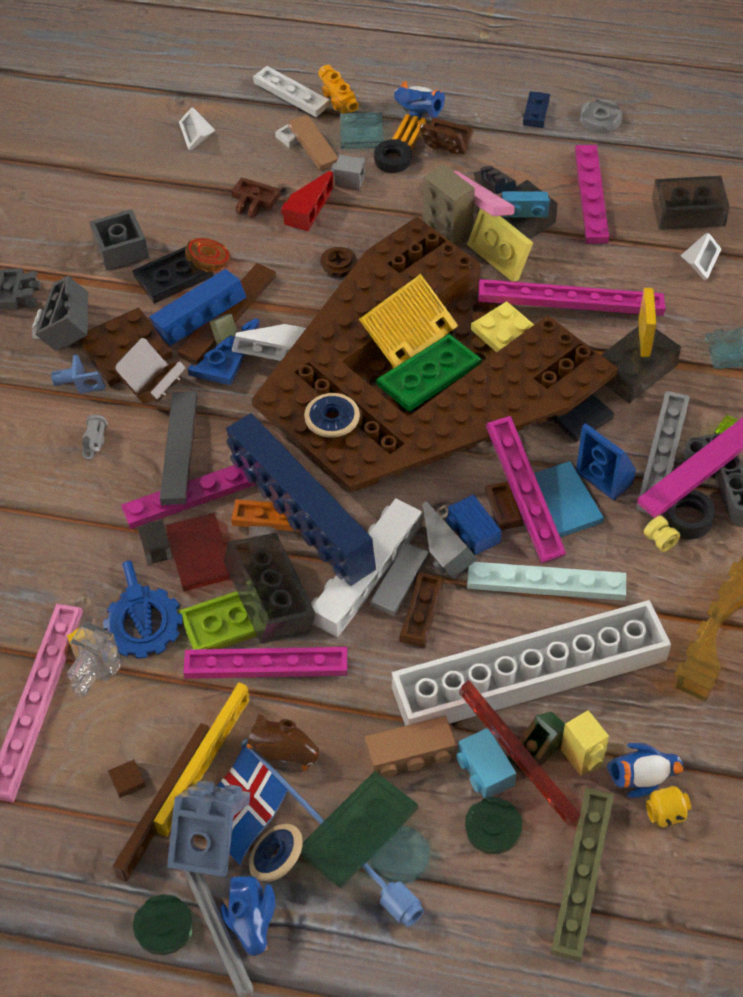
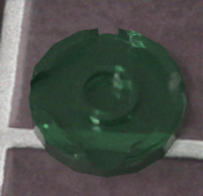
M487 797L476 804L474 803L469 808L465 816V833L468 841L476 849L486 854H501L509 851L518 843L522 834V818L511 802L500 797Z
M161 894L149 898L137 910L134 916L133 930L135 938L142 949L154 955H168L177 952L186 945L192 935L194 923L191 911L184 902L174 895Z

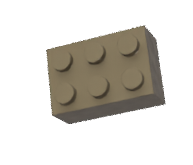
M444 164L423 177V221L457 247L469 240L473 229L475 188Z

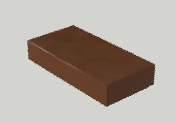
M508 481L486 485L485 492L498 527L501 530L523 526V519Z

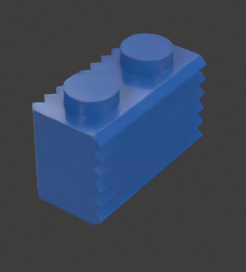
M472 494L470 497L463 498L462 501H458L448 507V517L446 518L448 526L453 531L456 530L459 538L474 556L501 543V529L475 495Z

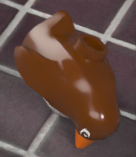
M258 714L249 736L248 749L256 748L261 755L271 760L300 762L303 771H306L310 765H313L319 759V748L302 730L296 727L292 720L268 721L263 715Z

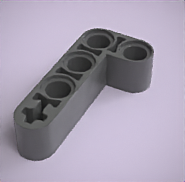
M722 433L690 438L686 444L683 463ZM737 455L715 472L713 476L729 519L733 524L743 526V465L739 455Z

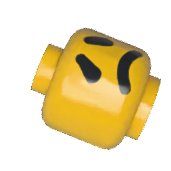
M669 786L655 790L650 794L649 800H646V810L652 823H657L658 826L666 828L686 821L688 810H691V802L687 793L682 794L679 788Z

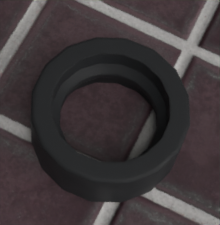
M692 490L665 511L664 518L668 521L670 528H675L680 533V538L698 539L706 535L711 529L715 508L707 495L700 491ZM680 506H692L703 513L704 520L696 523L685 522L675 515L674 510Z

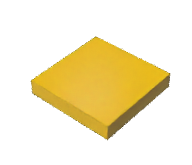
M644 288L638 319L641 357H650L656 330L653 288Z

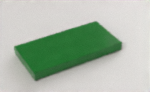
M448 334L377 379V386L407 411H411L479 366L482 359Z

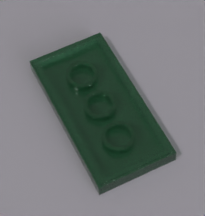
M374 771L302 842L300 856L341 889L418 810V804Z

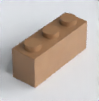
M446 716L365 736V750L374 779L379 777L390 778L398 772L406 770L417 771L425 765L433 763L444 764L455 758L456 744Z

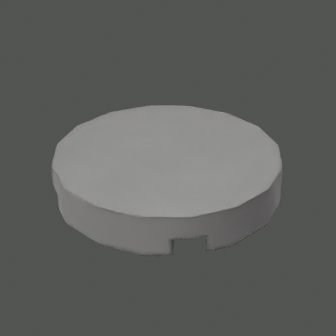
M596 99V102L591 103L589 101L581 108V124L592 132H611L616 130L621 124L622 111L619 110V106L610 100Z

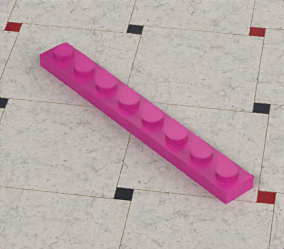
M479 279L478 302H508L511 305L627 314L640 313L643 292L485 279ZM654 293L656 315L664 316L666 310L664 293Z

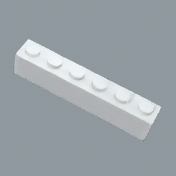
M395 499L390 506L387 505L384 508L379 521L376 524L373 523L367 532L373 539L376 570L352 586L344 579L340 580L337 576L334 579H329L324 587V592L319 598L316 597L309 607L312 624L337 638L391 568L404 544H409L422 527V511L398 499Z

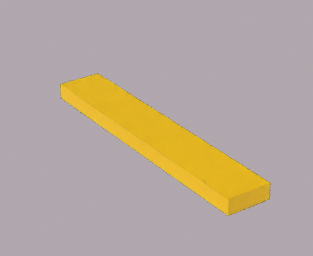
M238 682L154 819L157 833L165 837L168 836L172 827L175 797L202 780L250 699L246 685Z

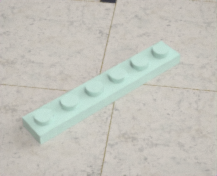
M473 562L468 569L467 589L625 601L626 573Z

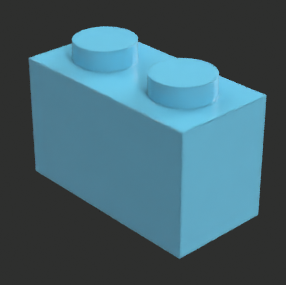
M489 728L459 741L458 753L456 754L457 761L462 769L468 770L473 789L476 792H481L485 800L515 786L516 772Z

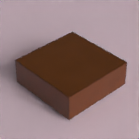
M134 759L108 770L119 798L146 787Z

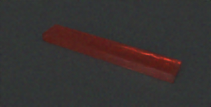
M470 680L465 682L459 690V695L566 825L572 824L581 816L580 813Z

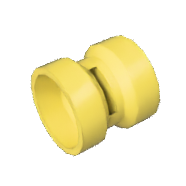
M663 516L654 518L644 529V535L649 540H654L656 547L661 552L671 549L680 539V533L675 528H670L668 521Z

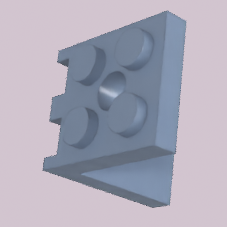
M198 781L197 784L176 796L167 867L220 877L226 876L233 817L249 804L251 792L242 791L240 786L227 785L225 788L214 787L215 783L210 781ZM196 834H201L206 838V849H199L195 846L194 836Z

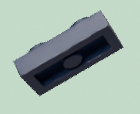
M530 91L523 117L524 126L544 128L550 94Z

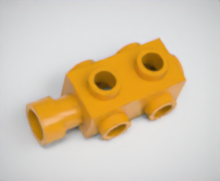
M331 65L322 66L318 71V76L324 85L321 89L325 98H330L333 108L336 111L339 110L343 116L358 110L359 104L356 101L354 92L350 89V85L343 80L341 74L335 71Z

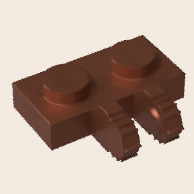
M242 177L231 191L232 198L239 200L235 210L238 214H242L247 207V203H251L248 209V216L251 218L257 215L260 206L272 209L281 196L279 188Z

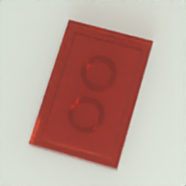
M215 512L165 525L183 592L234 579Z

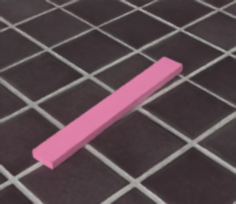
M56 603L0 751V800L14 803L70 650L66 635L76 630L83 614L80 607Z

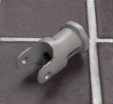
M90 415L86 419L87 431L82 438V455L87 460L93 459L94 453L100 451L105 442L103 434L108 426V421L101 415Z

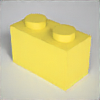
M589 710L565 724L561 751L580 776L588 771L592 773L597 771L604 763L609 735Z

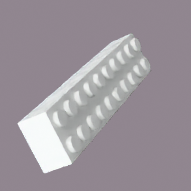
M650 600L394 671L392 672V690L405 726L443 716L447 717L450 724L665 662L668 659L671 643Z

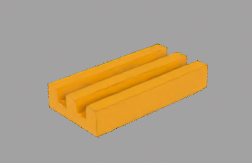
M406 114L392 139H401V141L406 142L414 126H417L408 142L412 151L421 134L420 125L421 123L426 124V118L418 120L417 116L410 118V115Z

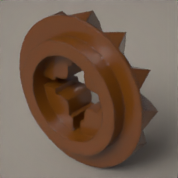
M333 247L322 254L320 262L324 272L329 271L331 276L335 273L341 276L342 273L349 274L350 270L355 266L357 258L355 253L348 248ZM337 258H339V261H341L340 265H337L336 263Z

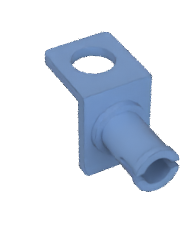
M73 355V365L71 368L51 372L54 386L74 382L80 394L106 388V384L99 372L84 374L85 369L78 355ZM87 379H94L98 383L95 385H87L84 383V381Z

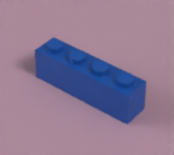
M224 269L149 317L161 338L171 346L245 299L246 295L240 279L227 269Z

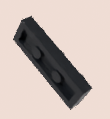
M484 166L480 168L481 171L474 172L475 181L495 194L517 189L514 179L493 168V166Z

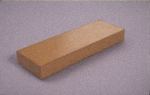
M308 115L289 121L288 127L320 171L331 167L333 163L337 162V155Z

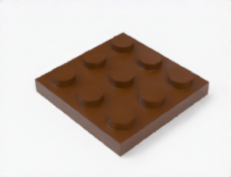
M139 307L89 329L87 336L78 340L109 387L122 381L114 372L113 367L139 339H146L164 361L172 358L171 350Z

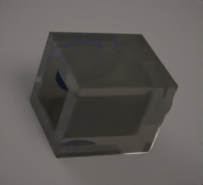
M163 520L137 526L147 565L173 559Z

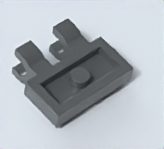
M23 268L0 269V309L18 308V303H22L26 307H36L37 298L33 297L34 290H40L41 282L36 281V271L24 273Z

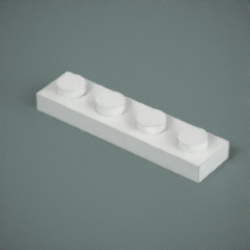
M268 66L253 76L254 83L315 117L330 106L329 99Z

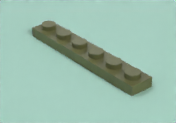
M585 788L551 955L578 962L581 961L614 794Z

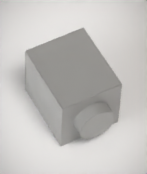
M339 155L337 162L333 163L331 169L335 186L360 190L365 177V159Z

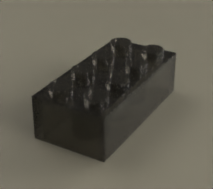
M277 532L228 542L223 562L260 644L310 633L316 613Z

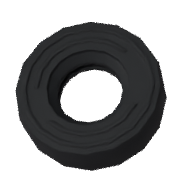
M396 139L385 140L375 147L374 161L376 166L382 171L389 173L401 172L410 166L412 151L406 142ZM388 153H398L401 157L398 159H388L385 155Z

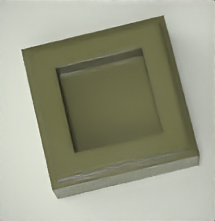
M226 314L210 321L217 344L230 335L234 337L237 333L232 314Z

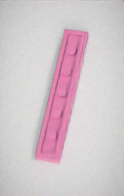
M453 171L475 188V205L492 216L514 214V205L458 171Z

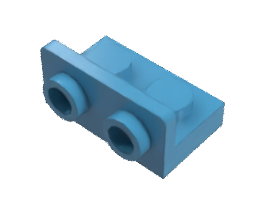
M502 192V199L515 206L514 214L503 217H548L550 205L548 192Z

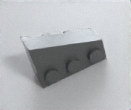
M66 276L53 283L35 334L55 351L68 347L73 342L87 336L88 291L70 276Z

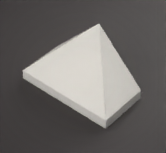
M192 107L179 121L187 147L191 151L215 132L212 126Z
M707 233L687 249L681 257L703 280H706L721 248L712 236Z

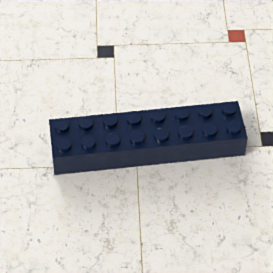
M252 413L226 428L228 435L226 442L232 453L230 459L237 469L241 468L244 471L247 480L251 484L255 483L258 486L261 495L265 499L269 498L272 501L275 510L280 515L284 514L287 517L288 523L295 531L298 529L302 533L307 545L316 548L321 560L324 563H330L340 580L344 579L352 586L376 570L372 537Z

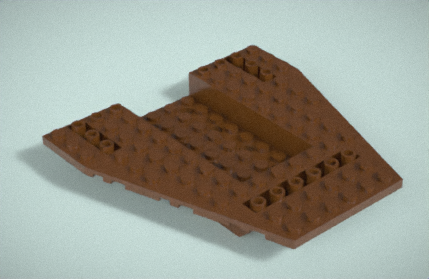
M415 217L365 251L251 400L254 408L345 489L352 493L379 483L381 478L392 474L394 477L404 473V470L412 467L414 469L452 456V452L463 448L467 450L476 447L477 443L485 440L487 443L491 442L492 440L486 428L489 422L511 416L518 432L523 430L526 425L534 422L540 424L547 421V418L553 415L559 417L567 414L614 378L618 373V368L548 315L498 352H495L471 330V323L503 304L478 302L481 264L419 217ZM421 274L458 324L449 334L484 360V362L451 384L450 387L443 389L414 408L415 412L411 414L404 413L403 411L406 409L381 388L371 385V383L377 382L379 377L392 370L393 367L359 319ZM482 309L484 312H475L474 310ZM442 318L435 322L439 328L445 324ZM401 348L395 354L400 358L405 352ZM327 393L345 395L351 398L359 408L360 417L358 424L351 432L340 437L328 438L317 435L308 428L305 422L304 415L308 404L316 397ZM329 412L325 416L327 418L334 419L338 417L339 414L336 412Z

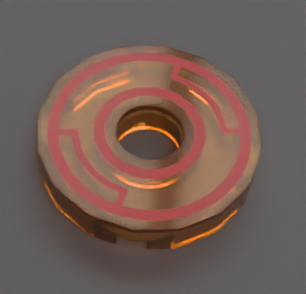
M194 238L188 242L185 250V256L189 262L191 260L198 269L210 272L220 271L223 267L225 269L231 256L229 250L223 244L209 238Z

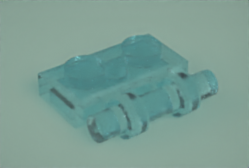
M736 327L735 330L731 331L719 329L714 330L713 333L705 334L707 343L715 342L716 344L710 345L708 351L714 369L743 366V327ZM736 340L734 343H726L725 341Z

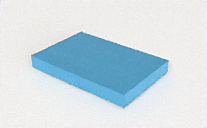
M570 461L534 473L560 538L603 523L604 517Z

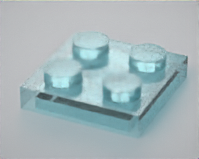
M382 112L340 114L341 149L375 148L379 143L383 142Z

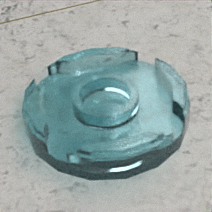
M394 826L384 830L377 836L372 845L371 860L375 871L379 876L381 875L385 878L386 881L394 883L401 881L403 884H407L421 877V874L429 865V847L426 839L418 831L407 826Z

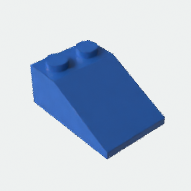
M586 423L582 426L576 472L614 501L634 483L636 467L622 449Z

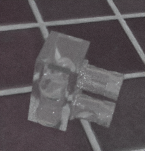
M87 621L83 623L70 642L76 661L66 673L67 677L74 682L71 686L72 691L81 697L86 696L97 679L107 682L112 674L117 673L121 665L113 633Z

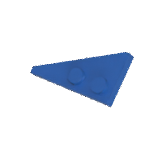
M254 318L252 321L247 322L242 326L241 332L258 329L259 319ZM230 335L219 343L214 350L206 353L203 361L196 366L190 365L187 369L188 376L232 385L246 354L232 352L235 336L232 337Z

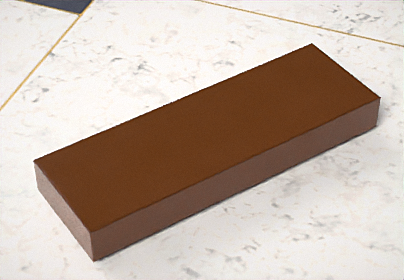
M423 572L418 573L399 636V642L426 647L443 588L444 577Z

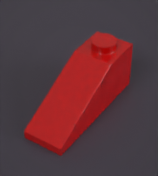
M332 171L326 172L291 194L288 201L284 202L281 208L284 225L309 231L334 189Z

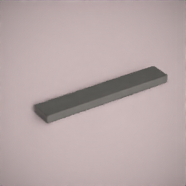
M196 391L172 393L160 491L161 505L186 504L198 399Z

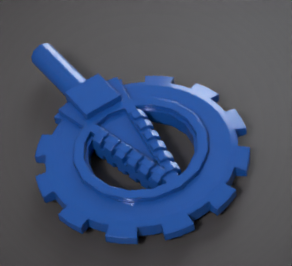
M125 561L122 563L128 587L125 588L126 592L120 595L121 599L117 603L112 602L107 609L109 616L108 619L103 621V629L108 630L109 636L105 638L111 647L115 645L119 648L117 650L119 654L125 657L132 654L136 655V659L147 658L148 654L156 652L158 655L167 650L165 646L170 641L175 642L180 634L177 631L178 625H182L183 619L182 614L177 612V609L180 608L177 600L167 597L168 592L158 588L157 591L150 590V586L141 587V584H138L132 561ZM151 607L158 610L162 615L160 628L154 634H152ZM128 614L141 636L140 639L131 637L124 629V622Z

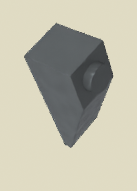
M426 501L423 503L429 551L436 559L433 565L442 575L447 572L454 579L477 559Z

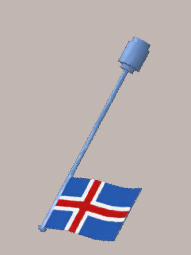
M244 739L241 742L242 750L232 768L216 786L225 788L227 785L242 787V791L251 792L249 804L233 817L229 855L241 867L250 846L273 819L287 792H289L383 888L380 893L382 896L380 904L400 924L404 923L407 927H410L416 923L424 912V909L421 907V901L401 881L386 884L255 749L247 748L249 739Z

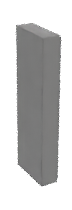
M405 543L370 601V606L395 616L416 580L418 573L427 561L429 552Z

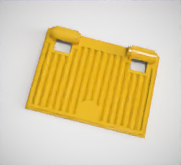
M421 274L359 319L390 361L393 369L437 342L458 326ZM442 318L445 324L439 328L435 322ZM402 348L405 354L398 358L395 353Z

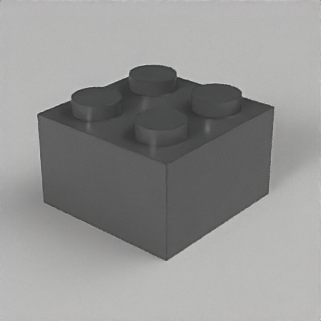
M132 209L89 222L94 244L106 271L149 258L145 236Z

